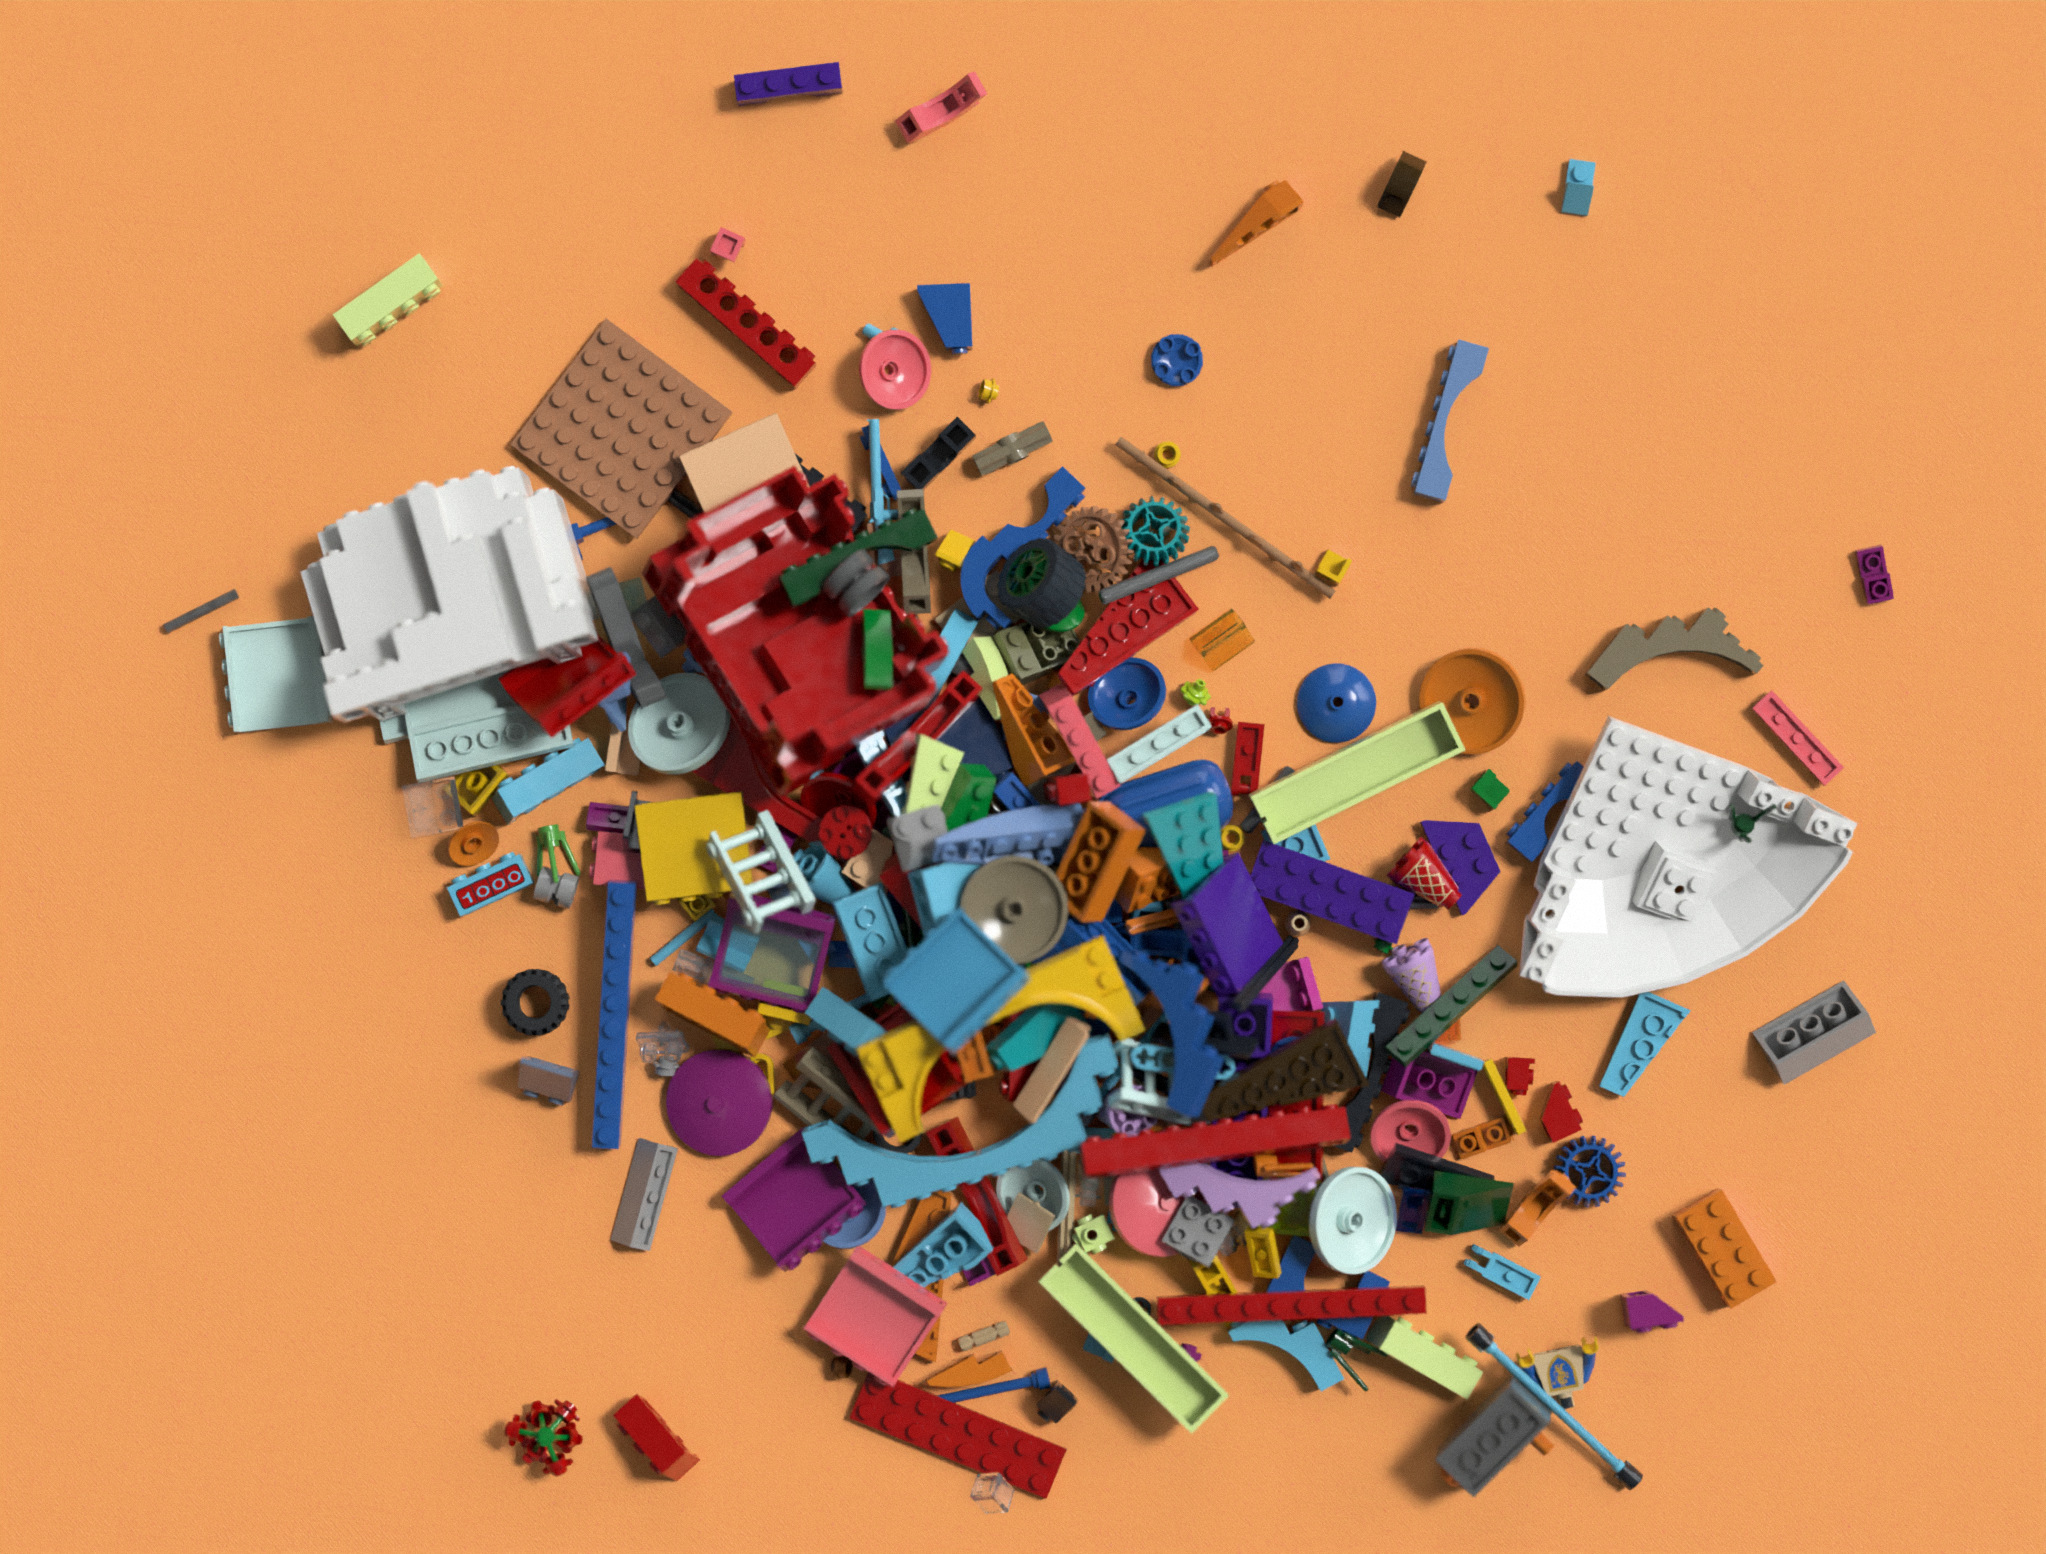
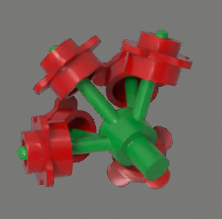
M555 1399L556 1408L554 1405H545L541 1401L536 1400L532 1402V1408L525 1415V1419L528 1423H532L540 1429L537 1432L527 1430V1423L520 1421V1416L515 1414L512 1422H507L504 1433L509 1439V1446H514L516 1442L521 1443V1447L524 1450L522 1459L525 1463L530 1464L532 1461L545 1463L546 1467L542 1470L543 1474L552 1473L553 1476H560L567 1472V1466L573 1464V1460L571 1458L566 1459L564 1453H571L573 1447L581 1445L583 1442V1436L577 1432L576 1424L572 1422L573 1419L577 1422L580 1421L579 1416L575 1414L577 1408L567 1400L562 1403ZM555 1414L558 1418L550 1427H547L552 1421V1415ZM562 1421L566 1423V1427H560L555 1434L554 1430ZM554 1440L564 1453H555L552 1447Z

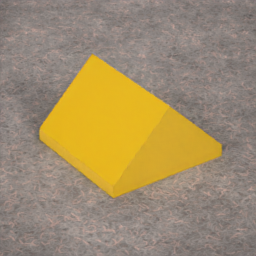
M499 765L457 774L445 790L468 812L477 816L499 789L498 784L509 778L510 774Z

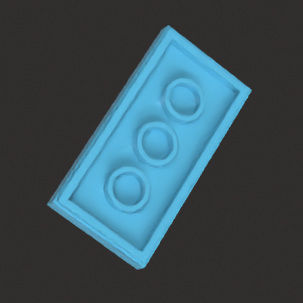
M878 882L831 902L870 1002L890 994L883 984L884 976L892 967L896 966L898 968L905 961L904 956L908 953L881 882Z

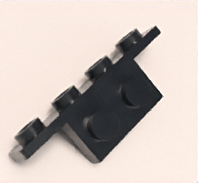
M1208 1009L1207 1013L1214 1016V1020L1203 1044L1215 1048L1217 1054L1249 1059L1259 1045L1258 1039L1234 1035L1231 1013ZM1160 1023L1151 1036V1042L1174 1046L1170 1024Z

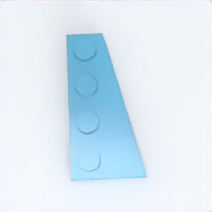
M1640 993L1599 1086L1624 1097L1691 1010L1653 993Z

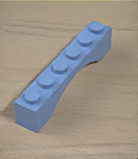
M1458 339L1456 345H1450L1446 360L1451 361L1448 371L1443 370L1439 385L1444 387L1441 396L1436 395L1432 408L1433 411H1436L1434 422L1429 420L1425 436H1428L1429 440L1427 447L1422 446L1419 453L1418 461L1422 462L1420 471H1415L1410 485L1415 488L1413 494L1442 503L1446 501L1453 477L1445 452L1444 432L1447 417L1460 392L1482 374L1489 350L1488 347Z

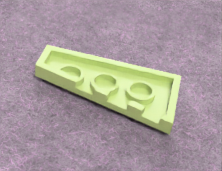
M916 733L914 741L917 743L915 755L911 757L910 782L906 784L905 793H907L905 806L902 807L901 815L938 804L941 809L964 753Z

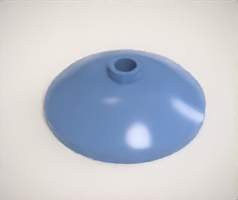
M870 1178L871 1181L864 1185L856 1186L855 1183L852 1184L867 1204L862 1207L863 1211L857 1217L849 1218L842 1224L843 1227L837 1234L829 1235L823 1242L839 1249H852L866 1244L879 1232L885 1220L886 1206L883 1207L873 1178Z

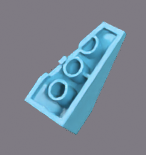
M961 1202L892 1267L922 1287H926L930 1283L951 1277L952 1274L973 1268L993 1248L980 1221Z

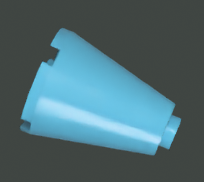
M822 842L808 843L809 848L804 851L800 848L793 855L815 898L832 905L831 902L856 892L847 875L841 872L842 867L834 855L826 850Z

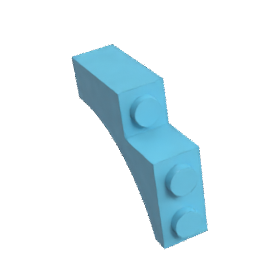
M1305 1319L1292 1326L1294 1331L1290 1333L1283 1320L1230 1323L1232 1328L1227 1331L1233 1342L1255 1340L1270 1343L1284 1349L1306 1367L1320 1391L1344 1380L1336 1362L1329 1355L1330 1351L1313 1321L1308 1323Z

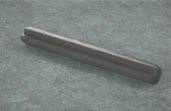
M1215 546L1207 547L1101 589L1098 593L1099 599L1102 604H1108L1216 561L1219 558V553Z

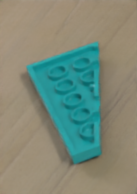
M1212 791L1142 814L1152 831L1151 835L1154 841L1157 842L1162 852L1161 856L1176 887L1179 888L1182 894V900H1186L1223 862L1217 794Z

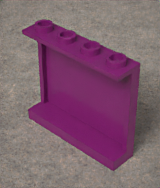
M803 1127L722 1195L727 1204L735 1210L775 1260L776 1265L784 1272L797 1268L805 1255L817 1251L822 1246V1241L829 1235L837 1234L842 1229V1224L849 1218L857 1217L863 1211L862 1207L867 1204L852 1184L847 1185L845 1176L833 1161L825 1164H820V1161L812 1163L802 1135Z

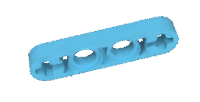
M1143 1043L1134 1046L1131 1050L1130 1059L1138 1068L1174 1073L1175 1065L1166 1067L1162 1063L1164 1054L1168 1052L1175 1054V1047ZM1142 1049H1146L1148 1055L1155 1056V1050H1159L1157 1066L1153 1065L1155 1062L1153 1059H1145L1144 1063H1140V1059L1136 1057V1054H1140ZM1218 1054L1224 1058L1225 1063L1229 1065V1069H1224L1222 1074L1218 1072L1215 1079H1226L1234 1073L1235 1064L1228 1055Z

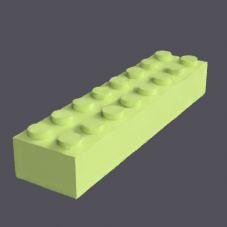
M1437 701L1248 795L1260 818L1265 816V819L1261 820L1271 842L1276 844L1465 751V748L1443 702Z
M1075 1243L1059 1260L1062 1265L1058 1267L1055 1264L1038 1282L1192 1434L1223 1403L1229 1394Z

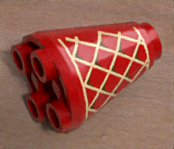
M1422 837L1414 843L1408 853H1405L1387 874L1390 880L1441 908L1444 906L1447 910L1462 896L1458 891L1459 887L1431 845Z

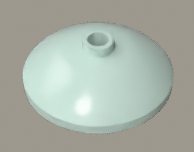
M1042 1158L1036 1159L1028 1167L1018 1169L1017 1166L1008 1168L1006 1173L999 1175L996 1183V1193L1007 1216L1017 1194L1020 1192L1032 1201H1038L1040 1206L1055 1215L1048 1231L1058 1226L1066 1217L1070 1203L1068 1186L1062 1174L1050 1162L1043 1161Z

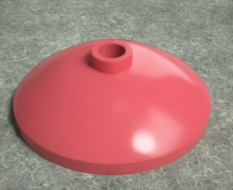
M903 330L883 331L875 335L862 351L859 362L860 381L868 397L879 406L887 409L910 407L922 398L929 386L931 379L929 354L923 343L913 334ZM885 366L889 369L888 374L885 373Z
M1405 1100L1389 1105L1377 1115L1371 1127L1373 1150L1384 1163L1396 1143L1442 1158L1451 1140L1450 1126L1444 1114L1435 1106L1418 1100Z

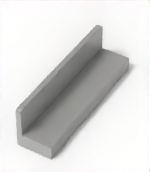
M643 1138L638 1139L611 1236L612 1241L628 1247L650 1251L678 1148L655 1143Z

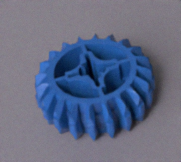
M1591 1135L1589 1143L1586 1142L1585 1136H1580L1581 1145H1577L1576 1141L1572 1139L1570 1140L1572 1150H1569L1566 1146L1561 1148L1567 1155L1565 1158L1557 1155L1556 1159L1562 1161L1563 1164L1562 1166L1554 1165L1553 1169L1561 1171L1568 1178L1569 1167L1577 1170L1580 1174L1578 1189L1575 1188L1566 1199L1571 1198L1574 1194V1204L1578 1205L1581 1198H1584V1207H1589L1590 1199H1593L1594 1206L1598 1207L1600 1206V1197H1602L1605 1203L1610 1202L1609 1197L1606 1195L1608 1192L1615 1197L1618 1195L1617 1191L1613 1189L1614 1185L1623 1187V1183L1616 1180L1617 1176L1626 1177V1173L1618 1172V1168L1624 1167L1625 1162L1616 1163V1159L1620 1158L1622 1154L1621 1152L1611 1154L1615 1148V1145L1612 1143L1604 1148L1605 1138H1601L1597 1145L1596 1136ZM1595 1149L1586 1162L1581 1163L1573 1160V1157L1579 1152ZM1602 1153L1609 1161L1611 1168L1610 1176L1600 1170L1599 1164ZM1593 1164L1595 1166L1593 1169L1602 1177L1589 1175L1587 1179L1584 1176L1587 1173H1584L1583 1169L1578 1168V1165L1590 1167ZM1594 1180L1607 1183L1597 1192L1585 1193L1587 1187L1589 1188Z

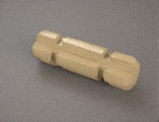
M1006 1321L995 1324V1327L989 1326L973 1332L971 1336H962L958 1339L961 1350L967 1351L972 1349V1346L976 1345L978 1347L994 1341L998 1336L1000 1338L1010 1334V1330Z

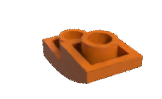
M1506 1116L1452 1134L1461 1160L1514 1141Z

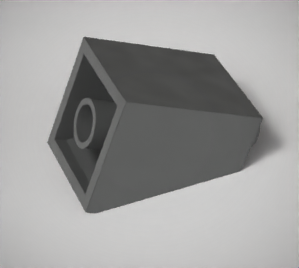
M656 596L644 602L630 615L660 658L685 644L683 639L688 631L677 614L670 618L668 617Z

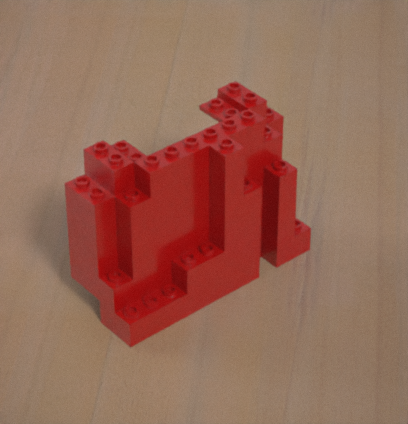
M795 465L687 522L676 542L649 556L641 573L668 617L670 618L675 614L678 615L688 631L683 641L782 797L808 783L813 774L840 760L847 750L926 707L937 691L936 682L930 673L936 671L950 653L946 640L939 636L936 630L926 635L922 621L918 618L916 619L913 613L907 615L902 608L899 609L894 601L895 597L892 590L885 586L863 609L890 610L891 690L864 688L860 627L863 609L855 615L847 617L838 607L840 598L831 600L822 591V587L816 598L791 609L778 582L779 577L783 575L781 571L796 564L797 568L807 564L805 561L807 558L817 553H820L822 557L830 553L829 548L838 543L844 542L847 545L855 541L852 535V527L855 523L854 516L849 507L844 506L849 497L846 483L842 479L839 480L836 473L808 487L805 475L801 471L798 472Z

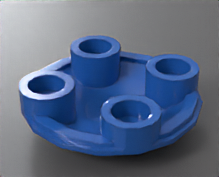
M1171 334L1163 337L1155 345L1151 354V366L1155 375L1163 383L1171 386H1184L1193 382L1200 374L1203 366V354L1200 345L1192 338L1183 334Z

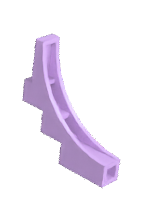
M1207 1163L1158 1169L1175 1198L1183 1195L1186 1199L1198 1192L1196 1187L1198 1186L1214 1213L1222 1210L1223 1214L1237 1206L1235 1202L1237 1200L1252 1228L1261 1225L1262 1229L1276 1221L1274 1216L1280 1213L1276 1205L1277 1202L1279 1206L1284 1205L1294 1199L1292 1193L1299 1189L1302 1193H1305L1317 1186L1314 1181L1321 1177L1316 1168H1312L1297 1176L1279 1180H1250L1234 1177L1213 1168Z

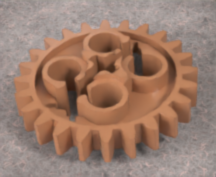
M1091 506L1090 509L1089 507H1081L1080 511H1072V517H1064L1066 525L1057 526L1062 532L1061 535L1053 536L1059 541V547L1083 565L1084 572L1086 573L1084 590L1086 589L1088 593L1095 592V590L1099 592L1101 589L1114 585L1113 582H1121L1119 574L1128 573L1124 565L1132 564V561L1127 558V554L1134 553L1133 550L1127 548V545L1131 544L1133 540L1126 539L1125 537L1130 530L1121 529L1124 520H1116L1117 513L1108 514L1107 508H1100L1099 510L1098 506ZM1074 526H1083L1084 530H1096L1098 526L1100 535L1099 537L1096 534L1085 535L1084 531H1078ZM1078 536H1085V538L1078 539L1079 547L1077 549L1075 547L1076 538ZM1109 550L1111 554L1110 560L1107 563H1101L1100 561L1107 560L1106 553ZM1087 562L1089 565L1100 564L1101 568H1107L1111 573H1102L1101 569H1090L1087 573L1085 566Z

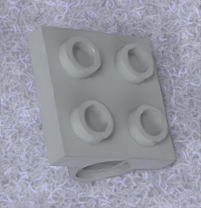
M1189 1196L1184 1200L1162 1239V1243L1170 1246L1183 1257L1209 1268L1235 1220L1219 1211L1214 1213L1210 1206Z

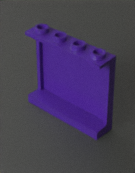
M1239 852L1224 855L1220 866L1186 900L1171 904L1217 996L1238 992L1283 944Z

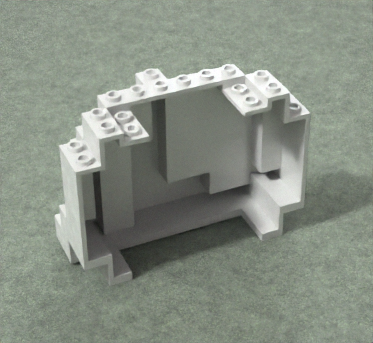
M505 467L500 470V474L494 476L489 471L476 470L469 473L468 478L462 480L452 478L444 481V485L436 487L432 483L428 484L427 481L414 484L412 486L413 489L406 491L407 494L393 498V502L385 505L382 502L368 506V510L360 513L358 511L347 512L342 515V519L336 520V523L327 525L323 528L324 531L318 532L317 535L324 558H321L320 562L309 564L307 566L308 569L301 571V575L325 654L321 661L328 684L323 686L332 716L344 723L367 715H372L384 721L407 713L404 703L546 657L556 664L582 657L580 646L598 641L592 620L599 617L586 581V573L564 500L553 489L549 490V488H542L533 492L529 476L519 467Z

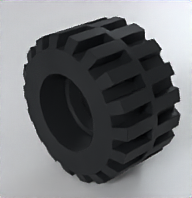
M529 969L519 972L507 982L506 988L503 989L501 1000L503 1016L506 1017L507 1023L525 1035L532 1036L550 1033L557 1029L567 1017L566 1014L570 1007L567 987L557 975L547 970ZM533 986L545 989L551 998L549 1011L540 1018H531L525 1015L520 1007L522 993Z

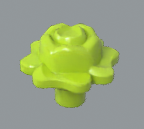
M1197 679L1192 683L1186 681L1184 686L1180 688L1184 700L1191 706L1197 704L1206 705L1207 701L1211 698V695L1207 693L1206 683L1202 679Z

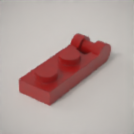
M1238 722L1231 783L1232 796H1239V794L1248 795L1258 790L1265 724ZM1241 776H1250V784L1240 783Z

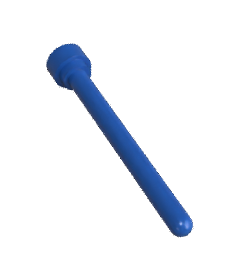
M1047 1367L1036 1369V1372L1031 1373V1376L937 1396L955 1403L1034 1386V1389L1040 1388V1390L1051 1388Z

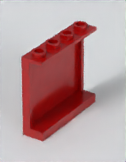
M597 633L598 641L580 646L582 657L556 664L546 657L512 668L498 678L508 696L550 738H553L613 693L623 683L637 675L626 656L622 652L617 653Z
M899 1002L873 1022L880 1025L887 1032H890L916 1020V1018ZM834 1042L827 1047V1050L879 1132L890 1139L896 1133L860 1055L856 1057L844 1048L845 1042L841 1045ZM946 1048L936 1058L925 1078L920 1097V1117L967 1084L963 1077L961 1064L957 1060L955 1062L949 1055L950 1052Z

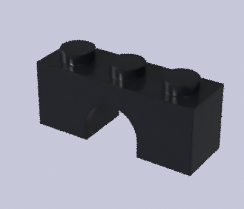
M957 416L939 434L938 438L901 472V475L915 489L925 490L976 439V434Z

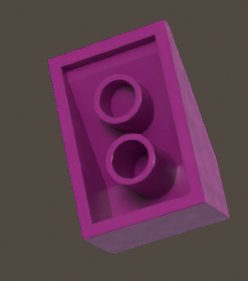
M1424 1050L1406 1068L1392 1057L1381 1091L1404 1101L1418 1100L1429 1103L1438 1108L1443 1114L1461 1119L1478 1070L1437 1057Z

